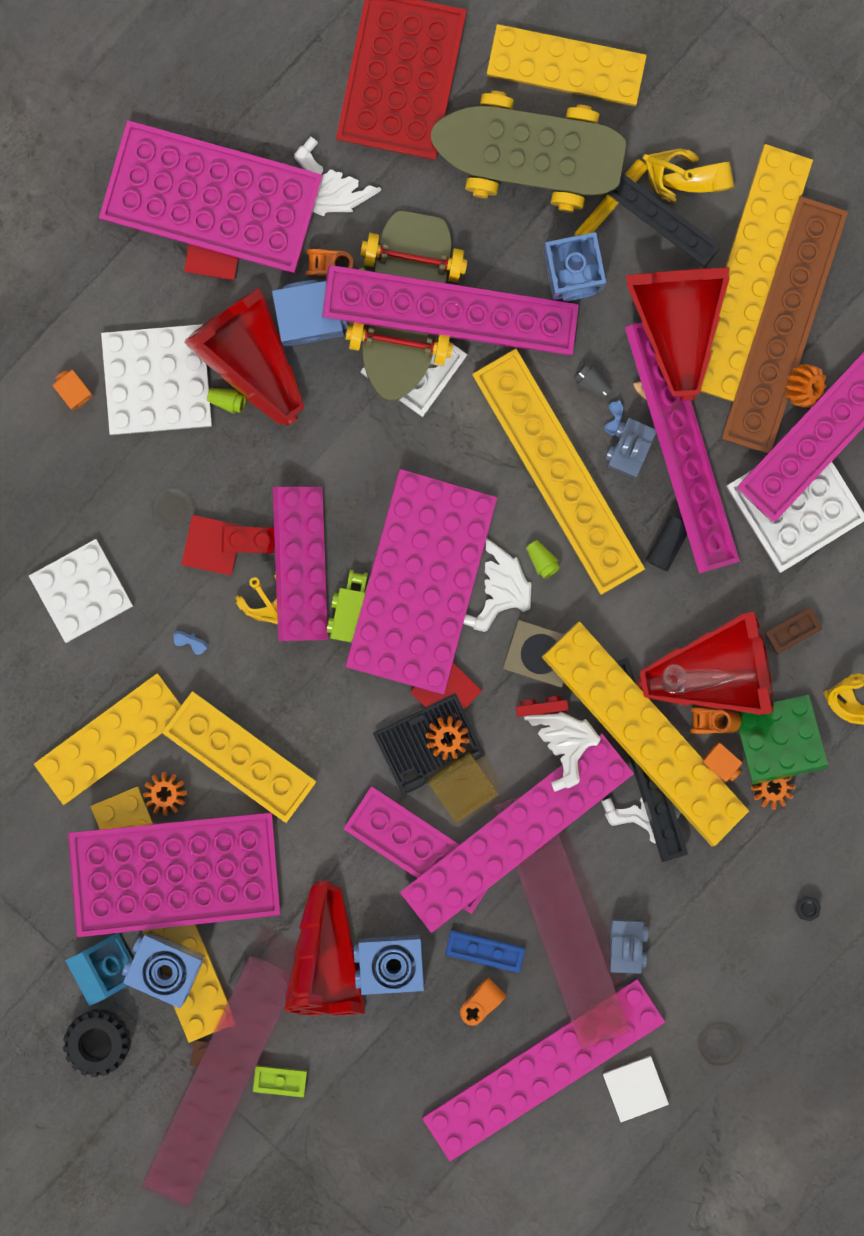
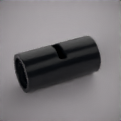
M672 515L668 516L645 559L647 562L666 572L669 571L687 537L686 528L682 520Z

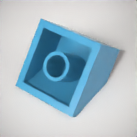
M115 933L65 960L89 1006L128 986L123 983L125 976L122 975L127 961H130L132 957L119 933Z

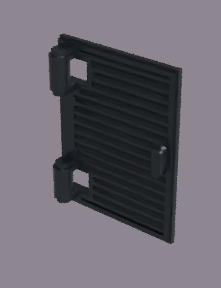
M456 693L373 732L402 795L416 790L453 770L466 766L485 755ZM451 715L454 720L452 725L460 719L462 725L459 729H468V732L461 737L469 738L473 751L461 756L459 750L456 749V759L452 757L451 752H448L447 760H443V751L437 756L433 755V751L437 746L433 748L427 747V743L434 739L426 738L425 735L428 732L435 733L429 727L431 723L437 727L440 726L437 718L441 717L444 724H447L446 719ZM443 733L444 738L441 739V742L443 743L445 740L447 744L451 743V737L454 734ZM460 743V744H461L462 746H465V745H467V744H469V743ZM415 770L418 777L406 782L403 775Z

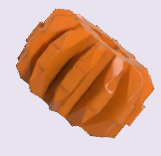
M800 364L798 368L792 369V375L788 376L789 383L785 386L788 388L786 396L790 398L792 404L811 408L824 394V388L827 387L824 384L826 375L817 366Z
M448 716L447 724H444L443 719L439 717L437 718L440 724L439 727L433 723L429 725L435 733H426V738L434 739L427 743V747L433 748L437 746L433 751V755L437 756L443 751V760H447L448 752H451L452 757L456 759V749L463 753L466 751L460 743H469V738L461 737L468 732V729H459L462 725L460 719L452 725V716ZM445 732H448L449 735L454 734L451 737L452 742L449 744L445 740L443 743L441 742Z
M162 772V781H160L157 775L152 776V780L156 785L146 782L145 786L152 791L144 792L143 797H152V800L148 801L146 806L149 807L155 803L156 806L153 813L157 814L161 807H163V815L167 816L169 814V806L176 813L178 812V807L175 805V802L179 805L185 804V801L178 797L187 795V791L178 790L179 787L184 785V781L174 784L177 778L176 774H172L170 780L167 781V772ZM163 787H167V791L171 790L172 793L171 796L167 797V801L162 800L163 796L159 797V792L163 790Z
M792 776L771 781L779 785V787H776L778 789L776 793L767 791V787H770L767 784L770 781L759 783V786H751V790H759V793L754 795V800L764 797L761 802L762 807H766L770 800L771 809H776L777 800L781 806H786L783 797L793 798L792 794L787 793V789H795L794 784H786V782L792 779Z

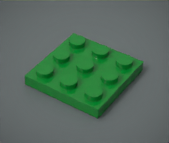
M809 695L773 702L774 712L770 714L759 715L736 711L741 717V725L738 732L752 785L828 768V762Z

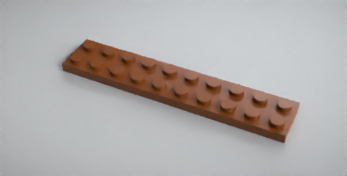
M799 196L721 440L764 454H768L772 450L789 398L786 396L788 388L785 387L789 383L788 376H791L792 369L798 368L848 211Z

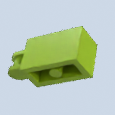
M350 569L347 589L340 588L339 593L334 592L331 607L336 608L334 618L329 617L327 633H331V639L346 642L352 641L365 594L367 572H364L363 575L354 573V570ZM352 583L361 584V591L351 590Z

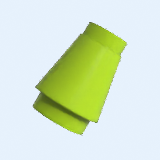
M211 387L208 391V402L233 414L243 412L246 400L245 396L238 390Z
M539 540L532 542L526 547L538 576L541 575L543 579H547L561 568L558 564L559 560Z

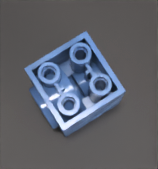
M596 232L545 242L543 255L554 301L582 299L596 295L604 290L606 278Z
M301 281L288 284L283 289L272 291L281 342L284 347L344 336L343 330L347 329L346 321L322 318L326 281Z
M151 931L145 935L141 934L132 950L136 955L134 959L131 958L130 961H127L122 975L125 976L123 983L181 1008L186 1002L205 955ZM162 965L170 966L173 974L171 976L165 975L162 971Z
M421 935L360 938L358 945H354L355 963L360 962V970H356L355 973L356 989L361 988V995L424 991ZM390 959H397L400 961L401 967L392 970L387 966V962Z

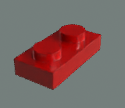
M222 526V552L274 553V528Z
M561 695L545 697L546 702L536 704L535 699L520 701L521 706H515L516 715L521 717L568 710L567 700H561Z

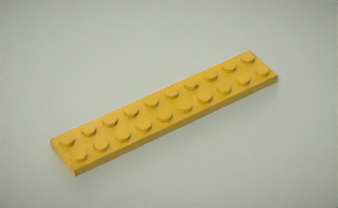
M767 144L763 145L725 267H729L730 280L720 313V322L711 348L713 354L701 390L703 393L730 402L734 401L799 196H802L813 162L812 159Z
M517 349L473 373L474 380L599 594H604L645 570Z
M577 622L542 656L546 663L711 847L716 846L749 812L726 784L702 762L701 756L650 699L644 697L641 689L581 622Z
M139 786L90 806L99 829L154 824ZM196 924L142 930L144 935L151 931L205 955L186 1002L181 1008L174 1006L189 1043L237 1022ZM162 965L163 973L171 976L173 974L171 967Z

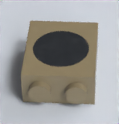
M518 620L503 669L562 688L563 680L546 663L542 656L564 634Z

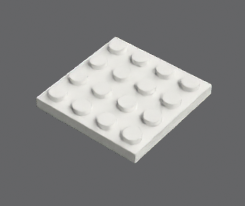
M203 324L101 333L110 435L212 427L210 402L207 401L209 391L207 364L184 343L185 339Z
M833 462L820 473L774 523L736 489L750 472L726 486L779 573L864 522V512Z

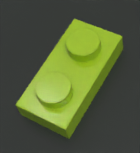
M256 1065L253 1092L304 1097L307 1070Z

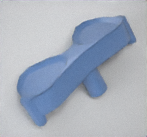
M620 400L611 402L608 407L615 419L607 423L604 430L611 436L616 434L621 423L624 407Z
M176 630L173 635L176 646L190 644L192 650L197 655L202 654L209 646L204 640L196 638L195 633L189 635L183 631Z

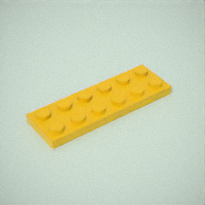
M497 24L487 76L636 106L646 55Z
M157 673L35 762L34 766L61 803L65 805L160 736L181 707V704Z
M194 691L189 694L162 731L165 736L285 823H287L316 783V780Z

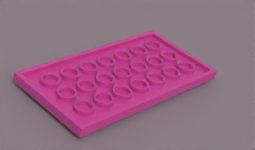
M127 120L99 219L295 274L324 176L316 172Z
M402 469L398 470L346 659V668L444 695L497 497Z
M272 813L67 832L76 937L280 915Z

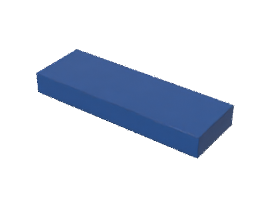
M451 930L445 955L520 973L525 947Z

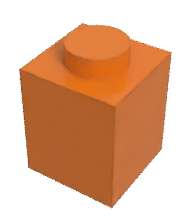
M74 370L61 372L55 378L56 383L52 385L72 411H76L94 397Z
M719 742L712 747L702 761L723 782H727L729 779L733 781L742 771L739 768L742 762Z

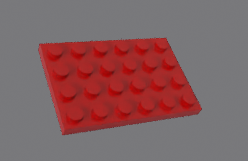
M365 0L336 140L436 161L438 151L431 141V131L433 126L444 118L446 114L467 10L422 0Z

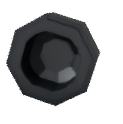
M805 895L797 900L795 911L800 919L812 921L819 917L821 906L816 898Z

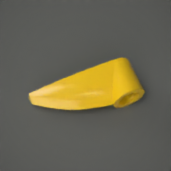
M730 162L689 169L695 173L693 180L686 181L678 173H671L662 177L663 185L686 192H719L735 187Z

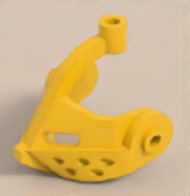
M679 148L650 155L644 154L642 157L647 165L650 186L666 202L675 203L677 199L675 198L676 194L663 186L664 168L682 175V178L686 181L693 180L695 177L694 171H685L668 162L674 156L682 157L693 163L698 162L699 157L690 150Z
M256 577L251 578L249 581L250 586L257 590L267 607L251 609L242 596L239 597V595L235 597L237 600L236 604L240 610H243L246 615L255 620L278 624L277 598L271 604L261 589L259 579Z
M860 673L851 674L828 691L825 690L823 694L828 705L840 718L850 723L864 725V705H861L856 700L853 689L864 686V675ZM838 694L846 700L845 704L837 698Z

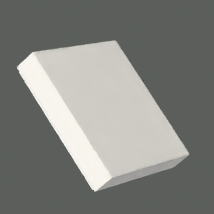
M651 1056L603 1073L620 1122L669 1105Z

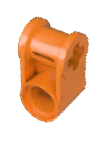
M307 249L309 266L306 276L327 277L328 266H336L341 258L348 259L350 261L348 268L355 269V262L348 252Z
M691 708V712H693V728L690 729V733H733L741 725V717L736 711L714 708ZM725 715L728 718V725L726 727L723 725Z
M487 977L461 1006L460 1016L466 1024L471 1026L478 1025L507 995ZM470 1007L472 1010L475 1007L478 1008L476 1010L478 1016L475 1019L473 1017L467 1019V1008Z

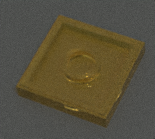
M470 752L427 780L456 823L499 795Z

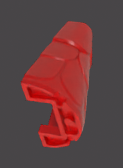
M729 267L626 275L627 288L642 319V326L656 353L654 357L672 395L680 396V401L695 400V395L701 394L713 354L711 348L720 322V313L730 280Z
M259 288L215 315L185 339L184 343L204 363L222 376V379L242 393L245 396V400L278 425L284 423L286 426H289L299 418L297 414L304 409L292 368L288 365L280 336L276 331L265 296Z
M754 611L747 614L743 613L713 632L706 633L681 650L677 648L640 671L641 678L637 679V685L643 692L644 697L685 706L694 704L720 710L729 709L759 715L774 712V703L770 701V697L774 696L770 666L763 635L758 632L760 623Z
M316 881L315 886L310 887L299 926L301 932L296 944L293 967L286 992L285 1011L291 1014L309 1016L365 1014V1003L363 995H361V988L356 989L355 973L357 963L354 961V949L350 936L351 930L341 887L331 885L330 881Z

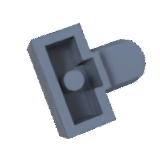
M628 418L626 424L621 422L615 435L619 437L616 447L610 446L605 458L609 461L607 467L635 479L651 446L656 429Z
M611 919L610 972L641 974L642 967L646 968L647 952H642L643 942L648 940V926H644L642 920Z

